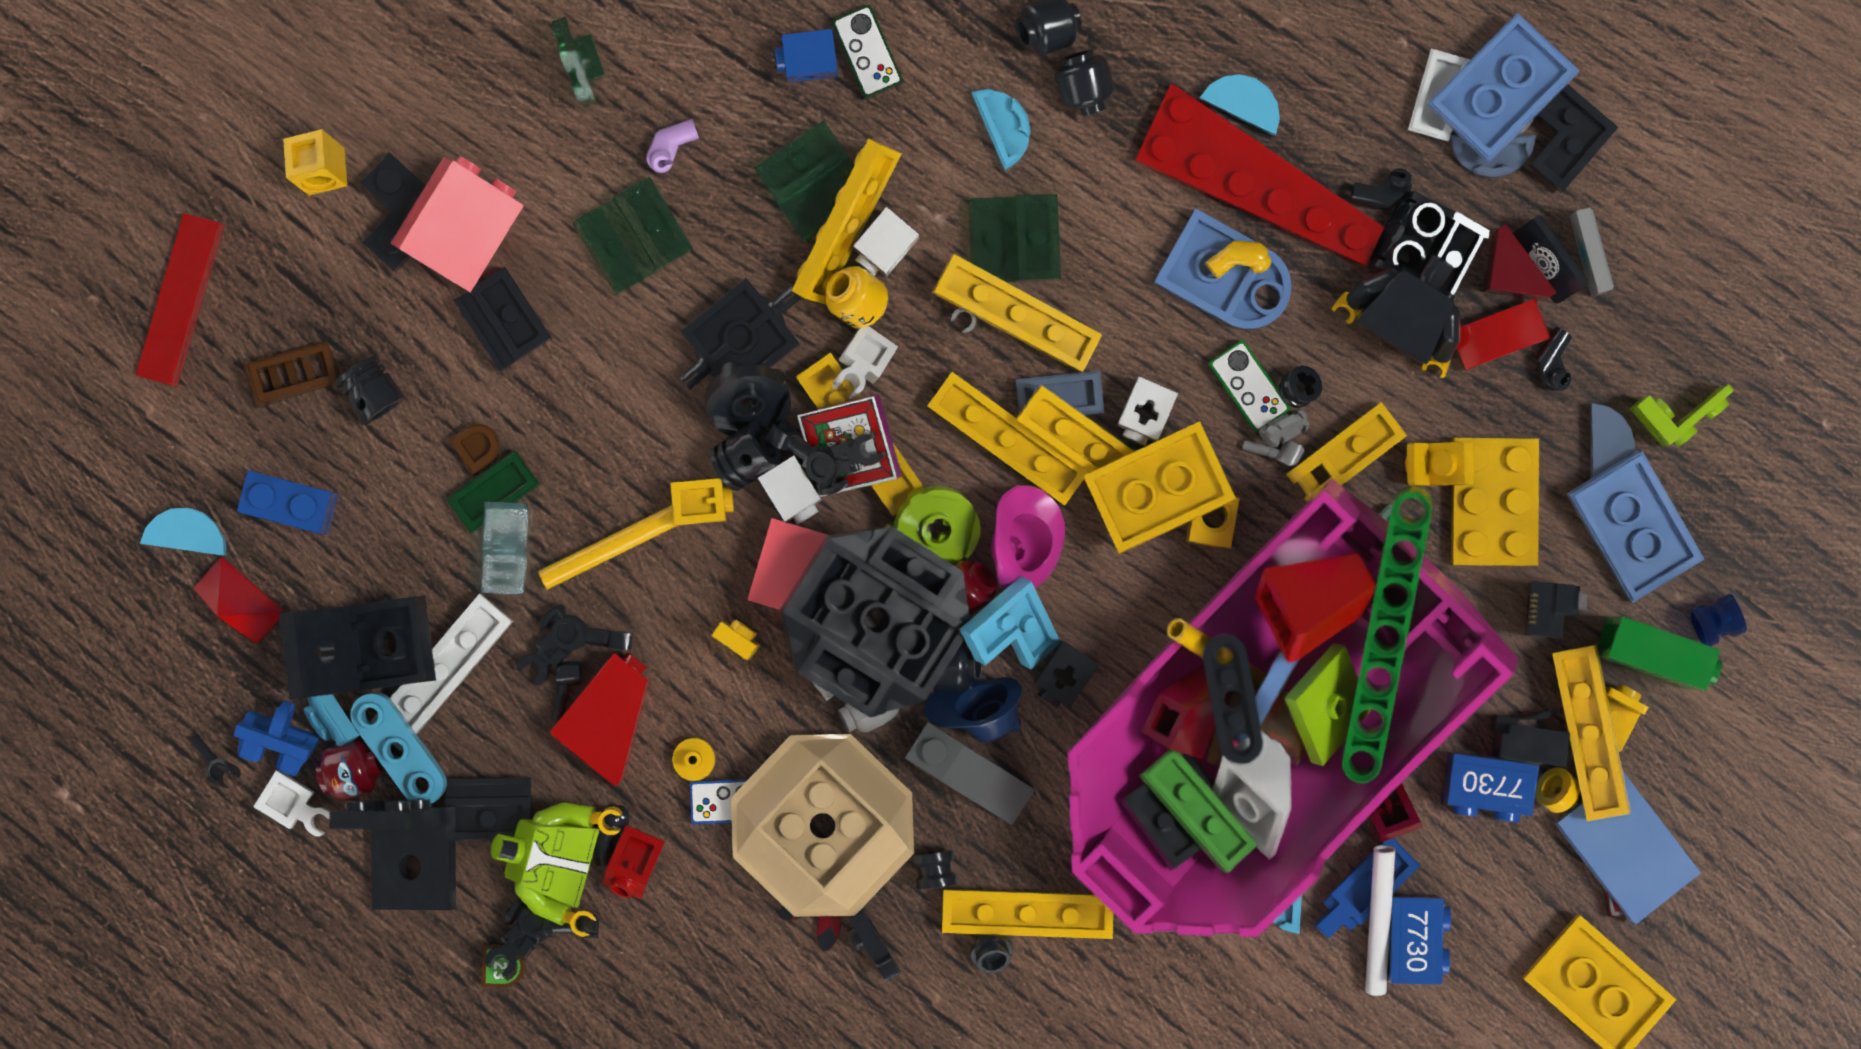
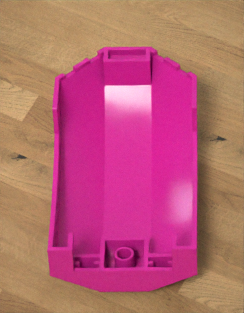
M1331 478L1188 623L1210 638L1220 634L1235 636L1244 644L1248 662L1268 675L1281 649L1254 597L1264 568L1359 553L1367 570L1372 572L1377 587L1389 522ZM1398 541L1392 546L1393 554L1400 560H1409L1416 555L1415 546L1411 542ZM1424 554L1382 766L1378 776L1367 783H1357L1345 775L1342 760L1346 740L1323 766L1311 763L1285 701L1288 693L1333 643L1346 647L1359 679L1375 592L1363 616L1300 658L1282 693L1263 722L1261 730L1270 739L1278 741L1290 757L1291 810L1276 854L1272 858L1268 859L1255 847L1228 873L1223 874L1206 853L1200 849L1176 869L1170 871L1120 802L1123 797L1144 782L1139 775L1169 749L1141 732L1159 693L1204 663L1203 658L1172 639L1068 752V766L1071 775V794L1069 797L1070 827L1073 836L1072 873L1134 933L1152 934L1153 931L1178 932V935L1213 936L1214 933L1239 934V937H1258L1317 881L1325 861L1354 830L1446 738L1514 675L1518 658L1460 589ZM1391 583L1384 588L1385 597L1392 602H1401L1408 597L1406 588L1399 583ZM1383 625L1375 631L1377 639L1385 644L1395 643L1400 638L1398 631L1390 625ZM1382 667L1372 668L1367 673L1369 680L1377 686H1383L1391 681L1390 673ZM1371 709V712L1364 718L1362 723L1368 727H1376L1383 722V718L1378 711ZM1234 740L1232 741L1234 747L1239 744ZM1208 745L1203 758H1197V760L1215 783L1221 762L1216 766L1207 762ZM1357 751L1351 756L1352 762L1360 768H1368L1375 763L1373 756L1366 751Z

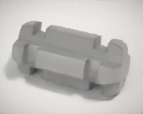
M1292 410L1289 415L1286 413L1269 422L1267 427L1263 425L1259 430L1263 445L1275 448L1279 445V442L1283 444L1300 435L1301 429L1303 432H1306L1310 426L1307 414L1303 410Z

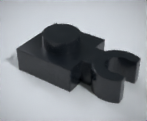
M865 908L860 910L855 916H850L849 921L852 927L846 931L858 952L864 949L867 950L886 982L901 974L900 968L887 949L885 942Z

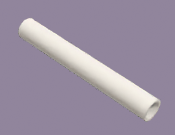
M1388 845L1375 846L1373 853L1365 992L1374 996L1384 995L1387 990L1395 848Z

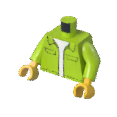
M561 802L538 811L533 819H521L517 824L514 837L502 834L496 835L491 846V856L495 860L507 862L504 872L505 878L515 882L516 895L534 914L561 926L565 923L570 924L573 933L585 937L590 934L579 931L576 927V920L582 915L588 916L595 921L596 918L588 911L572 912L571 906L579 907L599 830L607 835H615L621 830L618 827L607 826L604 821L605 815L622 816L623 813L614 806L604 809L603 812H596L595 807ZM594 824L598 825L599 829L593 827V825H594Z

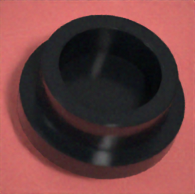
M996 934L982 936L970 948L972 962L985 973H996L1004 970L1010 964L1013 953L1010 940L1005 936Z

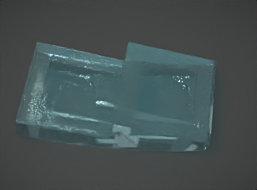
M484 502L481 593L524 594L527 562L525 547L529 513L527 503Z

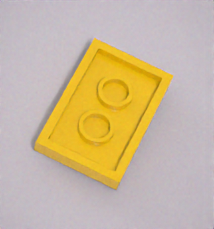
M1200 421L1083 476L1119 554L1237 500Z
M1452 438V442H1474V485H1452L1451 565L1538 566L1539 439Z
M1576 914L1521 977L1602 1049H1634L1677 1000L1579 914Z

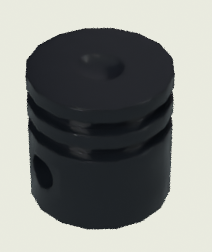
M377 355L356 364L334 382L338 388L343 387L340 391L344 397L349 396L346 401L364 426L381 418L401 404L406 398L389 373L384 374L386 368L383 364L378 365L380 359Z
M753 421L710 450V460L714 470L725 485L732 490L739 491L743 489L746 485L781 463L782 458L779 448L773 446L765 439L769 431L760 423ZM757 441H759L762 444V449L758 445Z

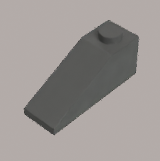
M927 721L905 756V759L1011 825L1014 824L1035 791L1034 788L929 721Z

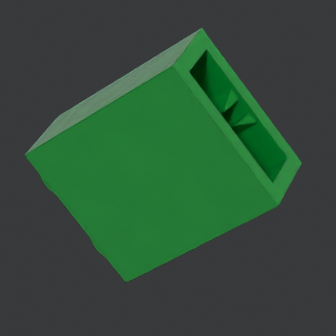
M1606 616L1597 643L1599 659L1690 690L1707 691L1709 684L1715 685L1722 669V661L1718 660L1721 650L1623 616Z

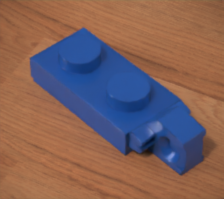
M1395 838L1380 842L1378 845H1388L1395 848L1394 893L1421 865ZM1374 849L1323 901V904L1329 910L1323 914L1314 926L1324 937L1329 939L1343 924L1349 930H1352L1357 924L1361 925L1370 916Z

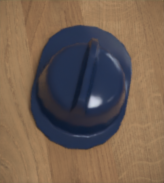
M1002 677L973 682L971 688L966 692L935 691L925 703L924 714L930 723L938 727L963 728L976 740L981 742L992 741L1008 732L1020 729L1021 719L1017 704L1022 696V687L1017 680Z

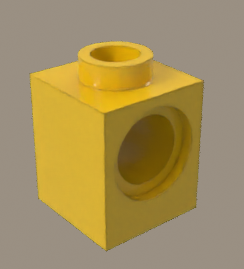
M320 129L283 139L286 178L310 196L348 186L345 148L324 130Z
M1236 497V501L1221 507L1224 511L1225 519L1218 528L1208 527L1203 522L1202 516L1189 522L1186 542L1231 549L1240 498Z

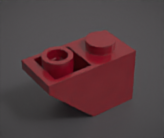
M1204 663L1159 693L1141 731L1171 750L1200 759L1203 758L1216 730ZM1234 690L1225 694L1224 701L1226 705H1228Z

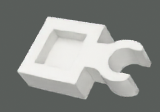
M869 326L857 329L839 358V361L848 366V368H845L835 378L833 388L836 389L843 380H848L854 386V391L849 399H855L864 389L866 380L872 384L876 382L898 346Z
M278 770L275 771L254 805V808L288 829H292L297 820L302 821L307 831L314 836H322L325 833L315 827L314 817L317 814H322L329 819V812H331V810L325 807H314L309 804L315 792Z

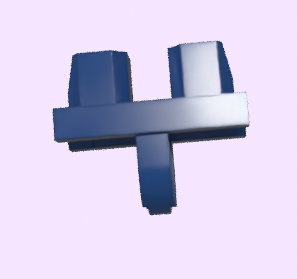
M283 700L281 706L277 707L273 718L249 710L243 721L236 725L233 735L240 738L238 747L239 757L252 762H260L266 748L280 753L275 768L291 776L297 775L304 763L315 751L320 736L291 725L295 704Z

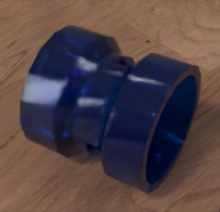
M1732 594L1717 598L1716 603L1711 606L1702 604L1689 611L1692 625L1702 644L1713 646L1718 644L1722 637L1727 635L1736 637L1747 632L1744 615Z

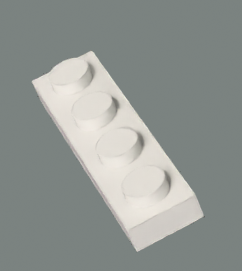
M479 594L433 647L436 680L401 685L390 698L416 734L420 732L513 623V620L482 594ZM378 713L370 722L375 723L378 720ZM392 743L400 751L404 750L400 743Z

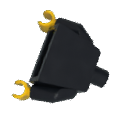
M1435 254L1431 255L1420 273L1404 264L1399 270L1386 268L1363 279L1350 292L1343 293L1332 307L1334 312L1338 307L1348 309L1350 315L1345 321L1347 324H1351L1358 316V323L1423 362V371H1426L1427 366L1430 364L1438 365L1441 368L1440 378L1446 376L1451 358L1460 343L1461 312L1454 305L1455 295L1442 287L1454 266Z

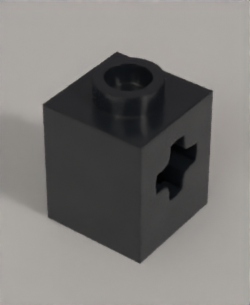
M1062 641L1034 681V683L1041 687L1037 695L1057 709L1062 702L1071 707L1099 664L1066 641ZM1067 666H1071L1073 668L1071 677L1075 679L1074 684L1071 687L1064 684L1060 689L1055 686L1057 678L1053 675L1056 668L1064 670Z

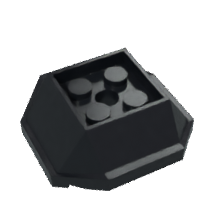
M889 524L826 536L780 608L795 671L870 718L885 714L887 711L926 701L964 640L960 628L970 621L963 571ZM874 607H881L884 613L882 622L876 627L868 628L865 624L867 612Z

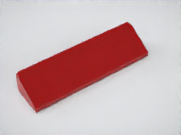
M183 213L136 376L178 387L225 228L224 224Z

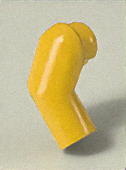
M1235 240L1211 257L1205 264L1211 273L1219 279L1235 265L1249 266L1255 273L1265 272L1270 267L1272 260L1268 255V249L1263 244Z

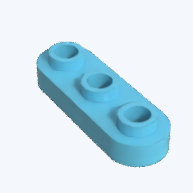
M379 692L367 693L358 698L351 709L352 724L408 800L431 799V804L437 801L446 789L447 780L445 773L394 702L387 695ZM369 707L374 708L378 712V720L375 723L369 722L366 719L365 712ZM393 742L402 745L404 749L402 757H395L391 753L390 747ZM418 777H423L428 781L429 788L426 792L417 789L415 782Z

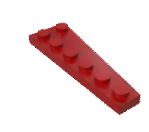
M1170 84L1135 162L1360 266H1367L1384 229L1383 226L1177 86Z

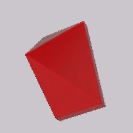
M222 556L193 588L217 617L256 644H259L280 620L279 614L286 613Z

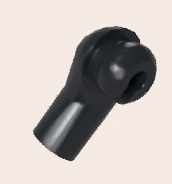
M1397 168L1391 171L1390 175L1377 186L1354 182L1350 202L1379 209H1390L1404 199L1409 191H1411L1412 176L1406 169Z
M1555 327L1550 334L1551 338L1546 340L1537 354L1536 365L1541 382L1547 389L1551 391H1564L1570 386L1572 377L1570 373H1566L1561 356L1573 337L1563 329Z
M609 805V806L603 808L600 812H603L604 809H606V808H608V807H613V806H612V805ZM617 805L615 807L619 808L623 815H605L604 821L609 827H625L630 821L628 810L622 805ZM596 824L593 825V827L599 829L598 825H596ZM599 830L593 852L595 866L609 864L614 852L612 843L614 835L604 834L601 830Z

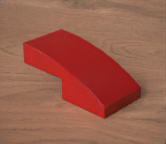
M1535 298L1462 326L1460 343L1457 349L1465 370H1469L1551 337Z

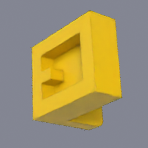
M1474 442L1408 443L1405 460L1408 485H1474Z
M720 478L670 483L675 526L727 521L726 512H734L732 489L724 487L723 481Z
M1618 684L1616 689L1606 687L1618 750L1621 752L1641 714L1645 715L1649 707L1639 702L1642 696L1640 693L1625 685Z

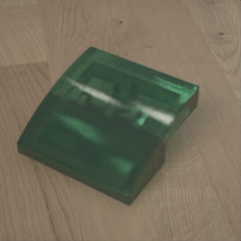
M823 120L754 167V169L798 235L806 243L815 237L819 229L826 223L835 206L836 195L846 184L854 164Z
M651 177L615 195L611 201L576 219L573 223L616 296L641 283L693 250Z
M1057 194L1015 195L1014 197L971 198L968 200L972 264L1007 283L1061 279Z

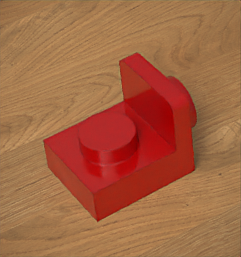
M626 825L606 868L603 884L609 886L610 891L620 897L632 898L633 896L642 899L665 841Z

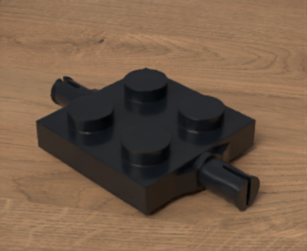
M745 278L680 331L694 347L696 357L699 360L682 375H679L680 379L686 382L685 385L689 390L709 374L714 378L718 376L722 366L729 362H740L743 365L757 364L772 368L800 345L786 327L782 315L799 300H802L796 293L789 298L794 293L791 291L793 288L791 285L773 301H770V299L759 294L749 280Z

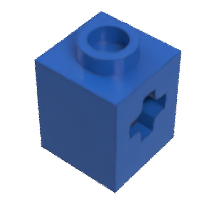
M832 29L782 35L783 46L775 47L777 71L778 73L786 72L788 83L838 77Z

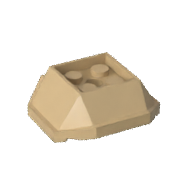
M851 734L790 735L731 797L733 858L794 917L855 916L914 854L912 792ZM819 813L829 814L835 821L834 832L825 838L815 836L810 829L811 819Z

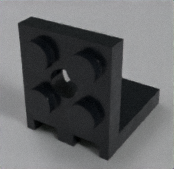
M425 595L353 606L279 614L290 700L436 680ZM390 633L395 636L397 642L394 654L389 650L387 643ZM318 645L321 650V660L319 659L317 653Z
M371 799L367 801L346 802V810L329 812V829H371L372 910L449 911L456 909L455 806L431 807V799H410L394 802L393 799ZM411 855L416 856L421 863V872L417 878L411 877L406 868L407 860Z

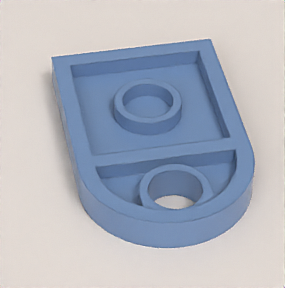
M1198 209L1194 210L1153 283L1219 321L1241 330L1259 329L1275 321L1285 310L1291 295L1289 271L1282 259L1270 249H1268V255L1272 261L1270 267L1265 272L1255 273L1249 266L1235 265L1217 279L1208 269L1205 262L1235 240L1255 241ZM1270 286L1277 291L1279 300L1275 308L1266 310L1257 305L1255 293L1258 288Z
M1282 651L1255 697L1260 726H1262L1299 661L1287 663ZM1240 733L1235 735L1233 740L1240 744L1248 736Z

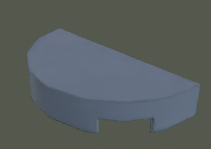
M1451 135L1450 143L1452 153L1463 168L1475 176L1493 179L1508 176L1523 166L1533 151L1536 135H1517L1489 164L1459 135Z
M1591 403L1589 404L1590 476L1593 478L1634 453L1635 443L1632 429L1621 414L1608 406Z

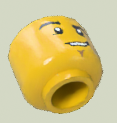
M849 266L836 272L828 281L825 294L826 305L833 315L856 329L866 328L873 325L884 314L888 303V290L881 280L859 266Z

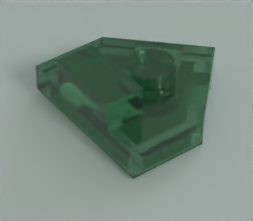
M566 17L552 21L550 25L555 39L557 38L559 43L558 52L568 77L572 80L571 85L577 101L583 107L598 103L591 82L606 78V74L593 37L590 34L575 40L571 25Z

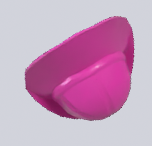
M1016 485L1008 490L998 503L996 529L991 539L990 549L991 557L996 566L998 582L1003 590L1020 576L1032 581L1036 589L1054 571L1061 555L1065 539V521L1059 505L1044 490L1037 487Z

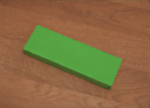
M1168 749L1139 775L1223 874L1228 873L1258 845L1179 752Z

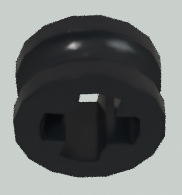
M1301 365L1295 367L1281 378L1279 392L1282 399L1291 407H1306L1321 395L1322 381L1314 369ZM1300 381L1306 388L1301 393L1296 388V384Z

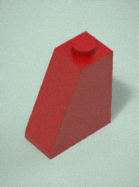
M1358 553L1264 568L1254 597L1287 663L1296 662L1363 616L1375 592L1376 584L1372 572L1367 570Z
M629 652L624 657L619 653H614L549 732L615 787L625 777L650 679L643 674L648 667Z

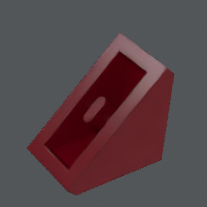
M1506 224L1492 233L1484 286L1485 293L1525 299L1536 298L1538 301H1544L1556 293Z
M1402 783L1367 817L1374 838L1380 842L1422 828L1421 821Z

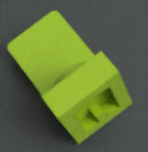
M1729 384L1720 386L1677 424H1674L1671 420L1675 417L1673 411L1659 397L1655 400L1650 395L1642 397L1629 409L1661 447L1669 446L1673 442L1679 447L1697 433L1698 430L1693 425L1706 415L1711 420L1730 404L1726 397L1734 389Z

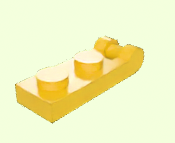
M1380 402L1291 469L1286 475L1293 484L1297 482L1306 493L1304 499L1308 502L1331 478L1342 486L1407 435L1384 404ZM1319 465L1322 466L1330 477L1321 485L1311 473Z

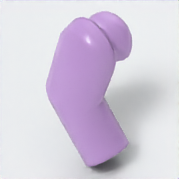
M693 119L660 129L655 133L647 152V163L655 172L665 173L669 171L673 165L679 145L699 139Z

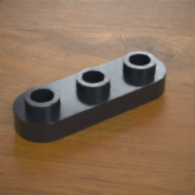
M1220 634L1211 638L1203 651V662L1219 746L1224 757L1230 762L1248 764L1260 755L1263 748V736L1247 652L1244 644L1238 638L1229 634ZM1227 647L1232 650L1233 659L1229 664H1221L1217 661L1216 653L1220 648ZM1231 690H1235L1241 695V703L1236 707H1229L1224 701L1225 694ZM1240 733L1247 735L1250 741L1249 746L1244 750H1237L1232 744L1235 735Z

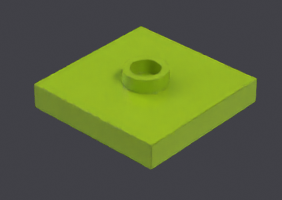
M1333 643L1285 697L1311 763L1322 766L1347 739L1358 684V676L1344 645ZM1366 709L1359 714L1361 722L1371 712V709Z

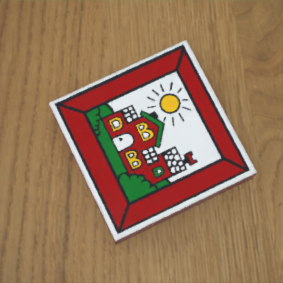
M879 394L797 415L803 438L812 446L819 444L820 446L830 447L850 439L854 443V440L859 435L868 431L876 432L877 436L868 440L865 448L871 455L884 452L886 457L871 466L858 463L860 471L847 475L846 473L841 474L838 477V482L848 478L850 483L846 488L837 493L898 479L902 476Z

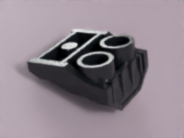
M1409 191L1407 196L1394 209L1375 246L1370 266L1382 271L1386 268L1399 270L1405 264L1420 273L1431 255L1435 254L1454 266L1442 287L1455 295L1477 250L1484 239L1489 238L1491 231L1457 211L1443 206L1416 191Z

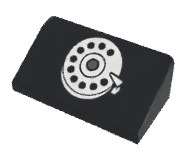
M1537 215L1513 232V235L1556 291L1550 297L1554 303H1561L1588 285V279L1542 216Z

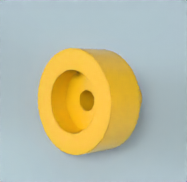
M689 738L682 741L675 748L672 762L675 771L682 778L697 781L705 778L712 772L716 763V755L713 747L707 741L700 738ZM691 756H695V757H696V759H697V762H696V763H691V761H690V757H691Z
M1555 767L1549 769L1537 781L1536 800L1553 813H1561L1572 809L1579 801V781L1564 768Z

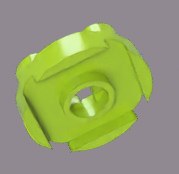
M928 486L924 489L911 491L906 496L905 502L898 509L894 520V528L952 565L959 563L964 557L967 559L976 549L980 538V520L973 505L959 491L946 486ZM935 519H941L942 524L948 526L946 532H939L937 539H932L927 526L929 523H933Z

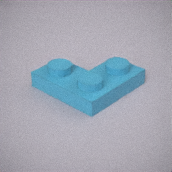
M1022 576L960 628L974 659L985 666L1011 644L1020 664L1032 669L1061 644L1032 581Z

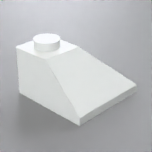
M1262 731L1263 748L1260 755L1254 761L1248 764H1235L1223 756L1212 791L1258 844L1256 847L1270 859L1276 854L1291 810L1290 757L1278 741L1270 739ZM1249 737L1235 748L1237 750L1246 749L1249 746Z

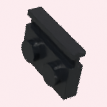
M503 267L474 286L471 293L468 291L453 300L500 372H503L510 365L520 361L553 339L506 267Z
M532 777L446 778L445 807L455 806L456 841L494 840L498 834L514 837L518 822L521 819H532Z

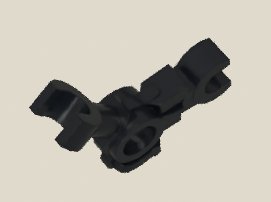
M782 420L779 426L776 424L772 426L765 438L773 446L782 450H789L804 461L802 466L806 468L808 476L813 481L819 483L817 489L819 495H832L846 488L850 483L849 479L846 478L838 482V477L843 473L847 475L860 471L858 463L871 466L886 457L884 452L871 455L865 448L866 442L877 436L875 431H868L859 435L854 440V443L850 439L830 447L820 446L819 444L812 446L799 437L798 431L791 424Z
M559 604L550 609L539 622V628L542 631L548 628L550 624L552 627L549 634L544 635L534 644L538 652L521 658L517 663L516 669L523 671L528 664H537L540 673L532 683L535 686H539L549 678L550 666L558 667L573 651L586 647L587 644L631 650L634 633L591 628L580 617L567 615L565 605Z
M518 899L505 913V923L511 925L517 917L516 924L500 938L504 945L490 950L484 962L487 967L491 968L496 960L500 958L507 959L509 964L503 971L502 976L508 981L517 973L518 959L522 958L526 961L540 942L547 938H553V933L578 935L573 933L570 924L565 923L561 926L538 916L521 899ZM593 914L596 921L585 915L578 917L576 920L577 929L590 934L583 938H598V915Z

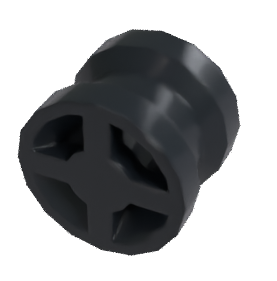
M954 849L912 855L913 864L918 867L919 873L915 880L916 889H931L958 884L957 875L952 872L951 863L955 859Z

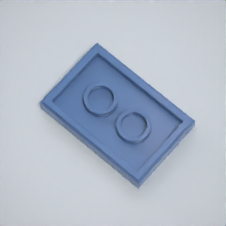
M1517 13L1428 102L1427 106L1489 164L1579 73V69Z
M1637 450L1567 493L1568 498L1624 595L1631 603L1636 602L1704 560L1683 520L1641 450Z
M1623 771L1631 808L1630 814L1587 821L1583 801H1581L1554 824L1602 887L1621 908L1628 921L1632 925H1636L1701 872Z

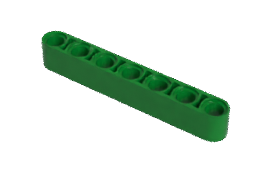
M1408 486L1401 489L1397 493L1392 506L1342 760L1345 775L1357 783H1367L1375 779L1382 766L1433 509V501L1430 494L1418 486ZM1416 498L1423 503L1425 512L1420 517L1409 518L1402 513L1400 504L1405 499ZM1398 541L1411 542L1415 546L1416 555L1409 560H1400L1393 554L1392 546ZM1391 583H1399L1406 588L1408 597L1401 602H1392L1385 597L1384 588ZM1383 625H1390L1398 631L1400 638L1395 643L1385 644L1377 639L1375 631ZM1382 667L1390 673L1391 681L1383 686H1377L1369 680L1367 673L1372 668ZM1366 709H1374L1381 714L1383 722L1376 727H1368L1361 722L1359 714ZM1357 751H1366L1373 756L1375 763L1371 767L1360 768L1352 762L1351 756Z

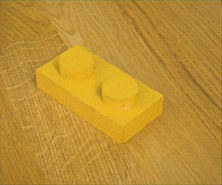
M734 619L731 625L721 621L711 635L746 660H751L760 647L759 644L753 641L757 633L737 619Z

